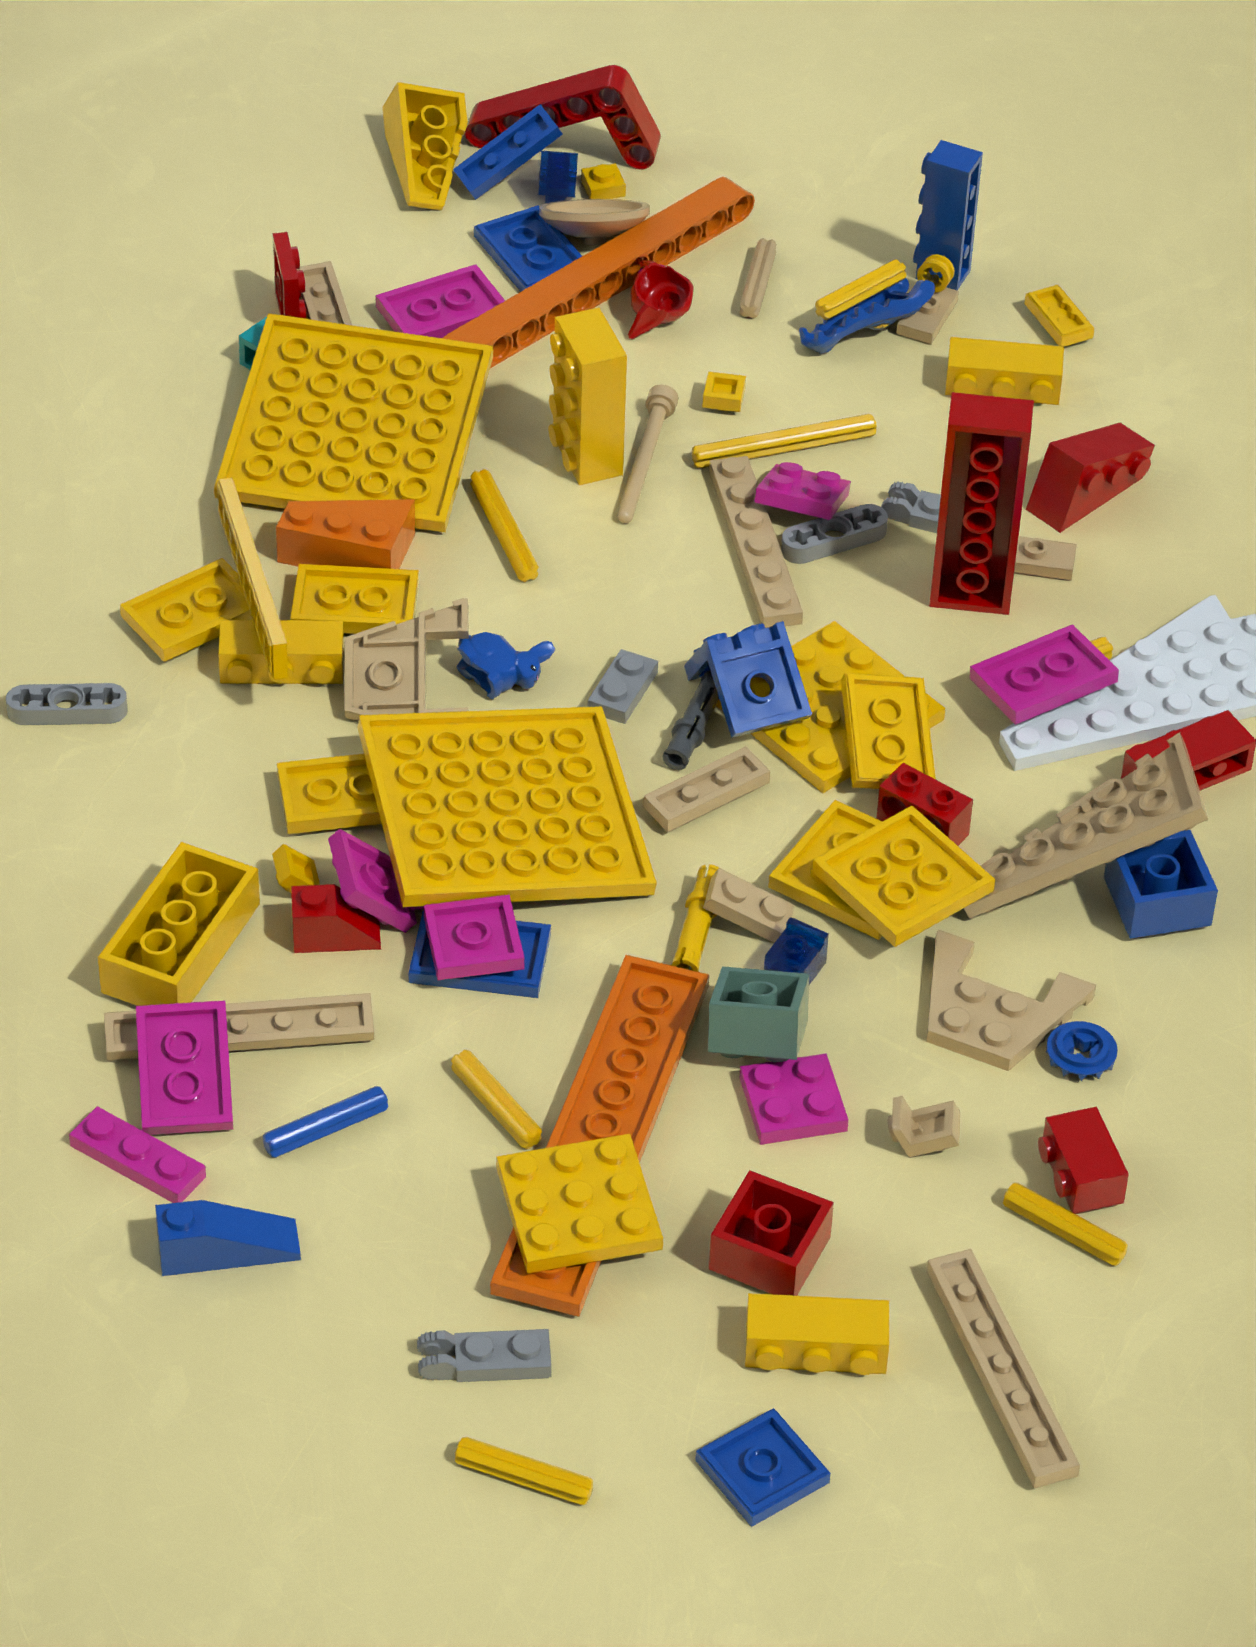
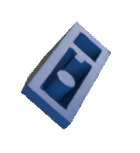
M205 1200L155 1205L162 1276L301 1260L296 1219Z

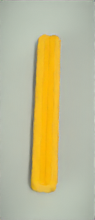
M486 469L480 472L474 471L470 476L472 479L470 485L518 579L523 582L529 579L535 580L538 577L537 570L539 566L491 473Z

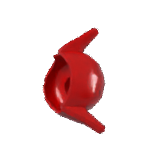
M641 260L639 267L642 270L635 277L630 294L631 306L637 315L629 330L628 337L635 339L659 324L680 319L689 311L692 304L694 290L692 282L670 266H662L652 260Z

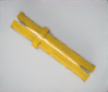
M710 864L706 877V865H702L699 868L694 890L688 894L685 908H688L677 950L671 963L672 966L688 970L691 966L690 970L696 972L699 971L700 960L712 919L717 916L703 908L711 877L719 868Z

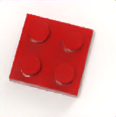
M288 232L272 233L274 284L279 313L284 316L306 319L304 299L299 300L301 293L305 292V278L303 270H296L300 269L298 247H291Z

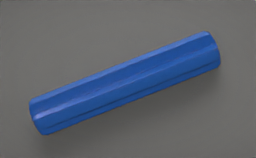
M374 1086L270 1130L263 1135L265 1150L270 1157L276 1158L384 1112L388 1108L387 1096L380 1086Z

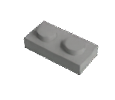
M621 649L588 699V707L602 706L607 719L626 724L657 675L658 661Z

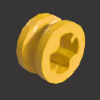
M935 254L925 259L917 271L918 281L928 280L933 282L935 286L934 293L945 290L954 277L955 270L948 258ZM932 268L935 273L940 272L942 277L939 278L937 274L931 275L929 271Z

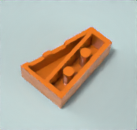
M415 499L289 501L276 526L277 562L297 567L299 564L400 569L415 536Z

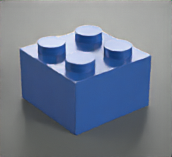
M1191 830L1180 831L1158 840L1150 846L1139 848L1116 858L1112 862L1106 863L1104 880L1130 939L1212 926L1218 889Z

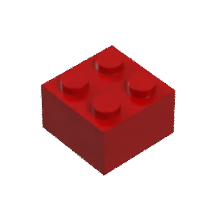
M749 1170L711 1233L709 1270L773 1295L797 1296L831 1237L834 1202Z

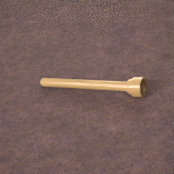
M655 385L649 390L645 403L649 418L617 514L618 520L621 523L626 524L633 519L664 419H667L675 412L679 397L677 392L670 386Z

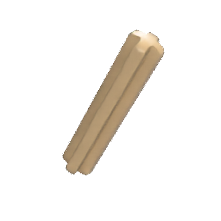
M762 238L757 242L740 301L739 313L743 317L749 316L753 319L759 315L776 255L775 249L777 244L773 239L767 241Z

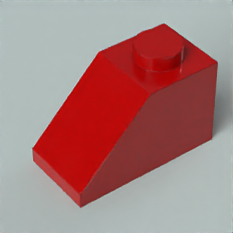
M335 884L291 886L294 953L381 949L380 923L375 916L360 908L350 907L340 894L341 888Z

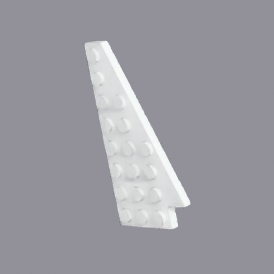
M1216 595L1207 597L1111 659L1110 661L1119 669L1117 683L1016 725L1014 723L1000 731L999 744L1014 771L1150 741L1172 730L1181 729L1205 717L1214 716L1226 710H1229L1237 720L1255 717L1256 614L1230 619Z

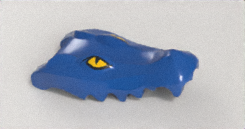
M905 278L829 320L823 319V323L816 324L814 331L811 333L806 328L801 327L799 329L801 344L822 354L831 351L842 338L864 328L873 330L885 329L897 319L907 318L918 312L933 296L935 292L934 283L928 280H919L911 291L906 293L909 289V281Z

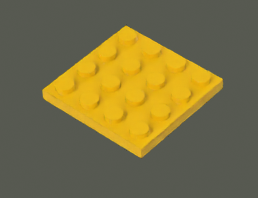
M836 621L831 622L791 646L812 715L805 720L750 733L822 793L827 792L851 777L841 679L844 673L904 676ZM760 677L750 680V688L755 695L759 697L769 696L770 687L766 680ZM926 693L929 726L932 728L944 720L946 708ZM719 699L718 702H717V704H716V706L723 711L722 706H721V702H720V699Z

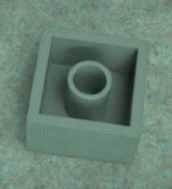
M722 966L709 1003L708 1052L720 1053L727 1058H740L747 1055L764 1057L772 1062H784L789 1059L797 1060L808 1022L809 974Z

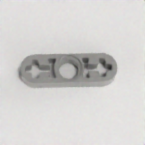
M864 504L837 512L830 520L817 518L791 526L782 534L781 551L783 557L789 562L804 564L877 542L886 535L888 514L878 505ZM827 531H840L844 535L841 537H831L825 533Z
M113 683L19 685L12 688L6 695L8 718L18 725L112 724L121 721L128 712L126 691L121 686ZM64 700L77 702L71 708H60L57 706L59 702Z

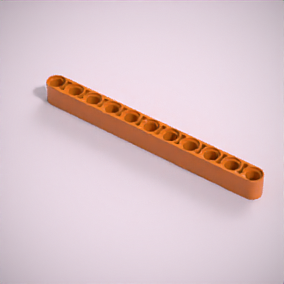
M720 177L445 335L443 339L493 346V359L490 366L492 368L554 332L555 317L593 309L631 287L641 268L639 267L641 260H652L660 265L667 266L742 222L749 216L754 207V196L727 177Z

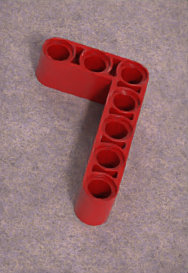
M617 65L604 66L481 101L473 107L465 130L467 141L477 148H482L540 104L558 128L601 117L624 161L632 168L639 170L647 169L654 163L661 139L660 131L630 74L626 69Z

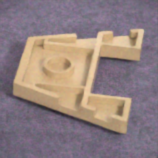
M468 598L452 601L453 606L435 612L433 608L419 612V617L399 624L392 621L345 637L344 712L346 718L358 721L359 715L469 711L468 707L426 709V641L469 638Z
M938 929L934 949L926 1041L928 1043L1009 1071L1043 1043L1048 1032L1057 1025L1060 1026L1068 1022L1072 1018L1073 1011L1082 1004L1087 1006L1095 996L1096 984L1059 972L1043 1002L989 984L978 978L964 975L962 973L973 955L975 942Z

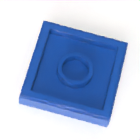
M774 1408L696 1451L695 1461L751 1527L830 1483L831 1473Z

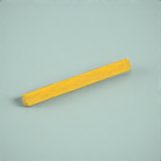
M864 414L696 445L692 448V460L695 467L700 469L709 467L710 460L748 456L749 459L872 437L876 434V420L872 414Z

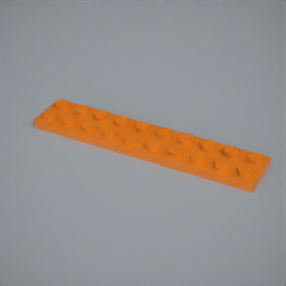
M625 955L546 1148L630 1134L640 1163L707 993L709 974ZM513 1227L490 1282V1294L580 1317L601 1261L527 1274Z

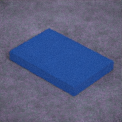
M539 205L474 226V237L520 292L582 257L562 232L546 223L540 217Z
M423 910L409 969V983L538 998L551 937V924L516 920L524 954V970L437 980Z

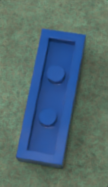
M540 104L453 170L476 200L563 134Z

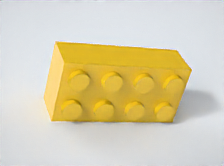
M600 307L555 317V334L550 335V345L554 354V364L550 365L549 368L550 378L554 386V394L549 396L550 410L553 415V424H550L548 427L550 441L553 447H559L566 471H572L579 485L623 476L627 354Z
M180 842L98 956L101 993L136 1006L191 1003L260 905L258 868Z

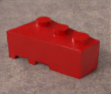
M1121 422L1050 442L1026 510L1061 533L1141 480L1151 466L1150 457L1155 445Z

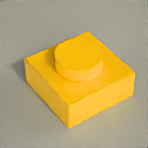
M616 163L600 164L595 167L581 169V182L589 199H613L626 196V184Z
M708 371L702 407L740 412L746 388V376Z
M285 844L272 853L276 869V879L284 890L291 893V886L320 885L313 859Z

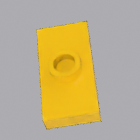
M1058 284L1025 294L1024 304L1059 346L1065 347L1093 338L1095 328Z

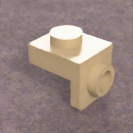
M903 1096L893 1098L892 1115L888 1116L887 1120L888 1130L894 1142L899 1141L909 1158L959 1146L960 1110L954 1100L911 1110Z

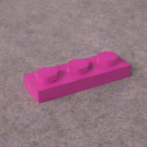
M98 1106L69 1134L71 1147L172 1203L183 1202L206 1178V1166Z

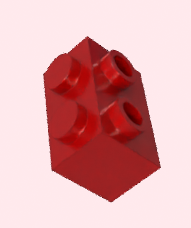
M1097 1106L1046 1117L1043 1136L1038 1139L1039 1154L1045 1164H1050L1054 1173L1056 1192L1060 1198L1065 1197L1071 1212L1076 1214L1124 1203L1129 1173Z

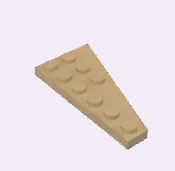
M1180 732L1167 740L1169 748L1154 758L1146 754L1135 762L1137 769L1121 780L1110 778L1058 813L1056 816L1059 821L1042 833L1036 828L1025 835L1026 843L1012 853H998L980 865L995 878L994 891L964 908L969 919L991 912L1021 897L1030 896L1040 889L1062 880L1071 879L1081 872L1112 862L1122 855L1150 846L1158 840L1180 831L1189 830L1197 824L1209 820L1186 744Z

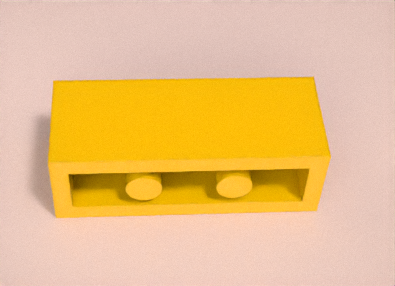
M950 337L945 395L951 396V393L955 392L1034 400V403L1059 405L1063 376L1064 346Z
M220 620L218 651L220 684H343V620H280L287 642L288 679L273 680V677L270 675L253 620Z
M748 1293L745 1367L761 1368L764 1370H808L815 1373L831 1371L851 1372L860 1375L886 1374L889 1353V1300Z

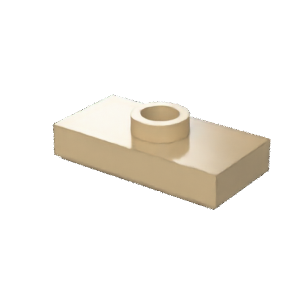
M946 287L945 290L934 293L931 299L918 312L910 317L899 320L896 334L932 344L958 302L959 291Z
M1019 536L1014 573L1072 580L1077 544Z

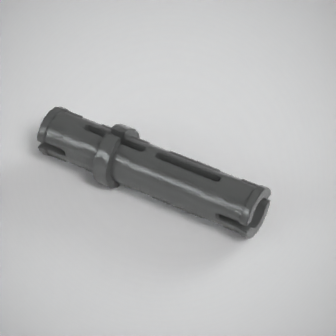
M711 671L704 673L683 717L677 720L673 726L672 739L662 756L665 764L672 769L682 770L686 768L694 749L700 746L704 740V728L719 700Z

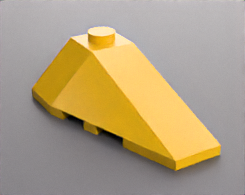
M397 82L382 109L385 137L407 205L442 210L451 184L454 164L460 152L461 139L468 123L465 94Z

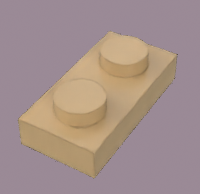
M718 868L711 877L703 908L780 945L787 936L795 905Z

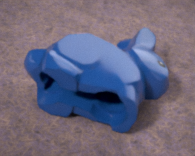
M488 632L469 635L468 639H459L457 650L462 655V659L457 665V670L466 679H473L487 692V697L494 699L501 692L510 690L515 684L524 689L532 688L537 683L541 673L540 663L552 656L555 652V647L552 642L543 641L533 646L530 650L521 652L516 651L501 635Z

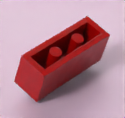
M1226 710L1126 750L1121 779L1136 770L1135 762L1146 754L1154 758L1169 748L1167 740L1180 732L1186 744L1198 787L1201 791L1250 771L1253 764L1256 739L1229 710Z

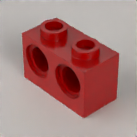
M902 763L879 786L876 819L883 822L904 809L913 806L957 846L969 835L973 807L972 798L905 763Z

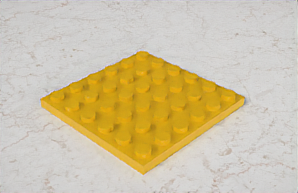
M268 313L214 485L215 498L218 499L217 482H219V479L233 478L240 502L284 509L289 501L415 499V528L446 533L492 363L493 346Z
M602 706L359 715L357 728L403 907H418L427 904L510 895L511 902L654 895L657 882Z

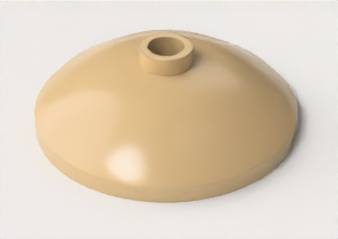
M622 199L565 200L546 203L539 207V215L546 223L564 234L584 238V244L587 245L605 244L606 237L624 233L644 221L650 214L649 204Z

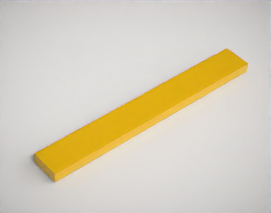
M233 478L219 479V482H217L218 513L270 675L273 677V680L288 679L286 638Z

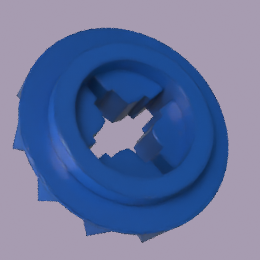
M1084 1021L1068 1022L1058 1026L1049 1035L1046 1053L1050 1057V1066L1060 1067L1063 1077L1071 1073L1077 1074L1081 1081L1087 1075H1092L1099 1079L1105 1070H1112L1118 1052L1116 1041L1107 1030L1099 1025ZM1074 1047L1079 1048L1081 1052L1090 1051L1089 1058L1084 1057L1081 1053L1073 1054Z

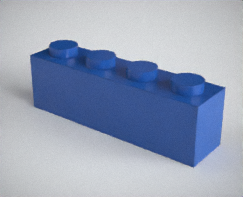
M941 140L932 153L928 152L925 155L921 167V173L925 175V183L921 188L918 203L922 205V213L916 224V234H920V238L913 255V263L917 264L916 279L917 271L925 259L935 254L945 256L953 264L955 270L954 277L947 285V288L958 291L970 273L983 152ZM932 268L929 271L931 275L937 274L939 278L942 277L940 272L935 273Z

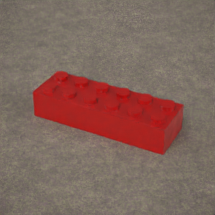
M951 393L929 607L1009 615L1034 400Z

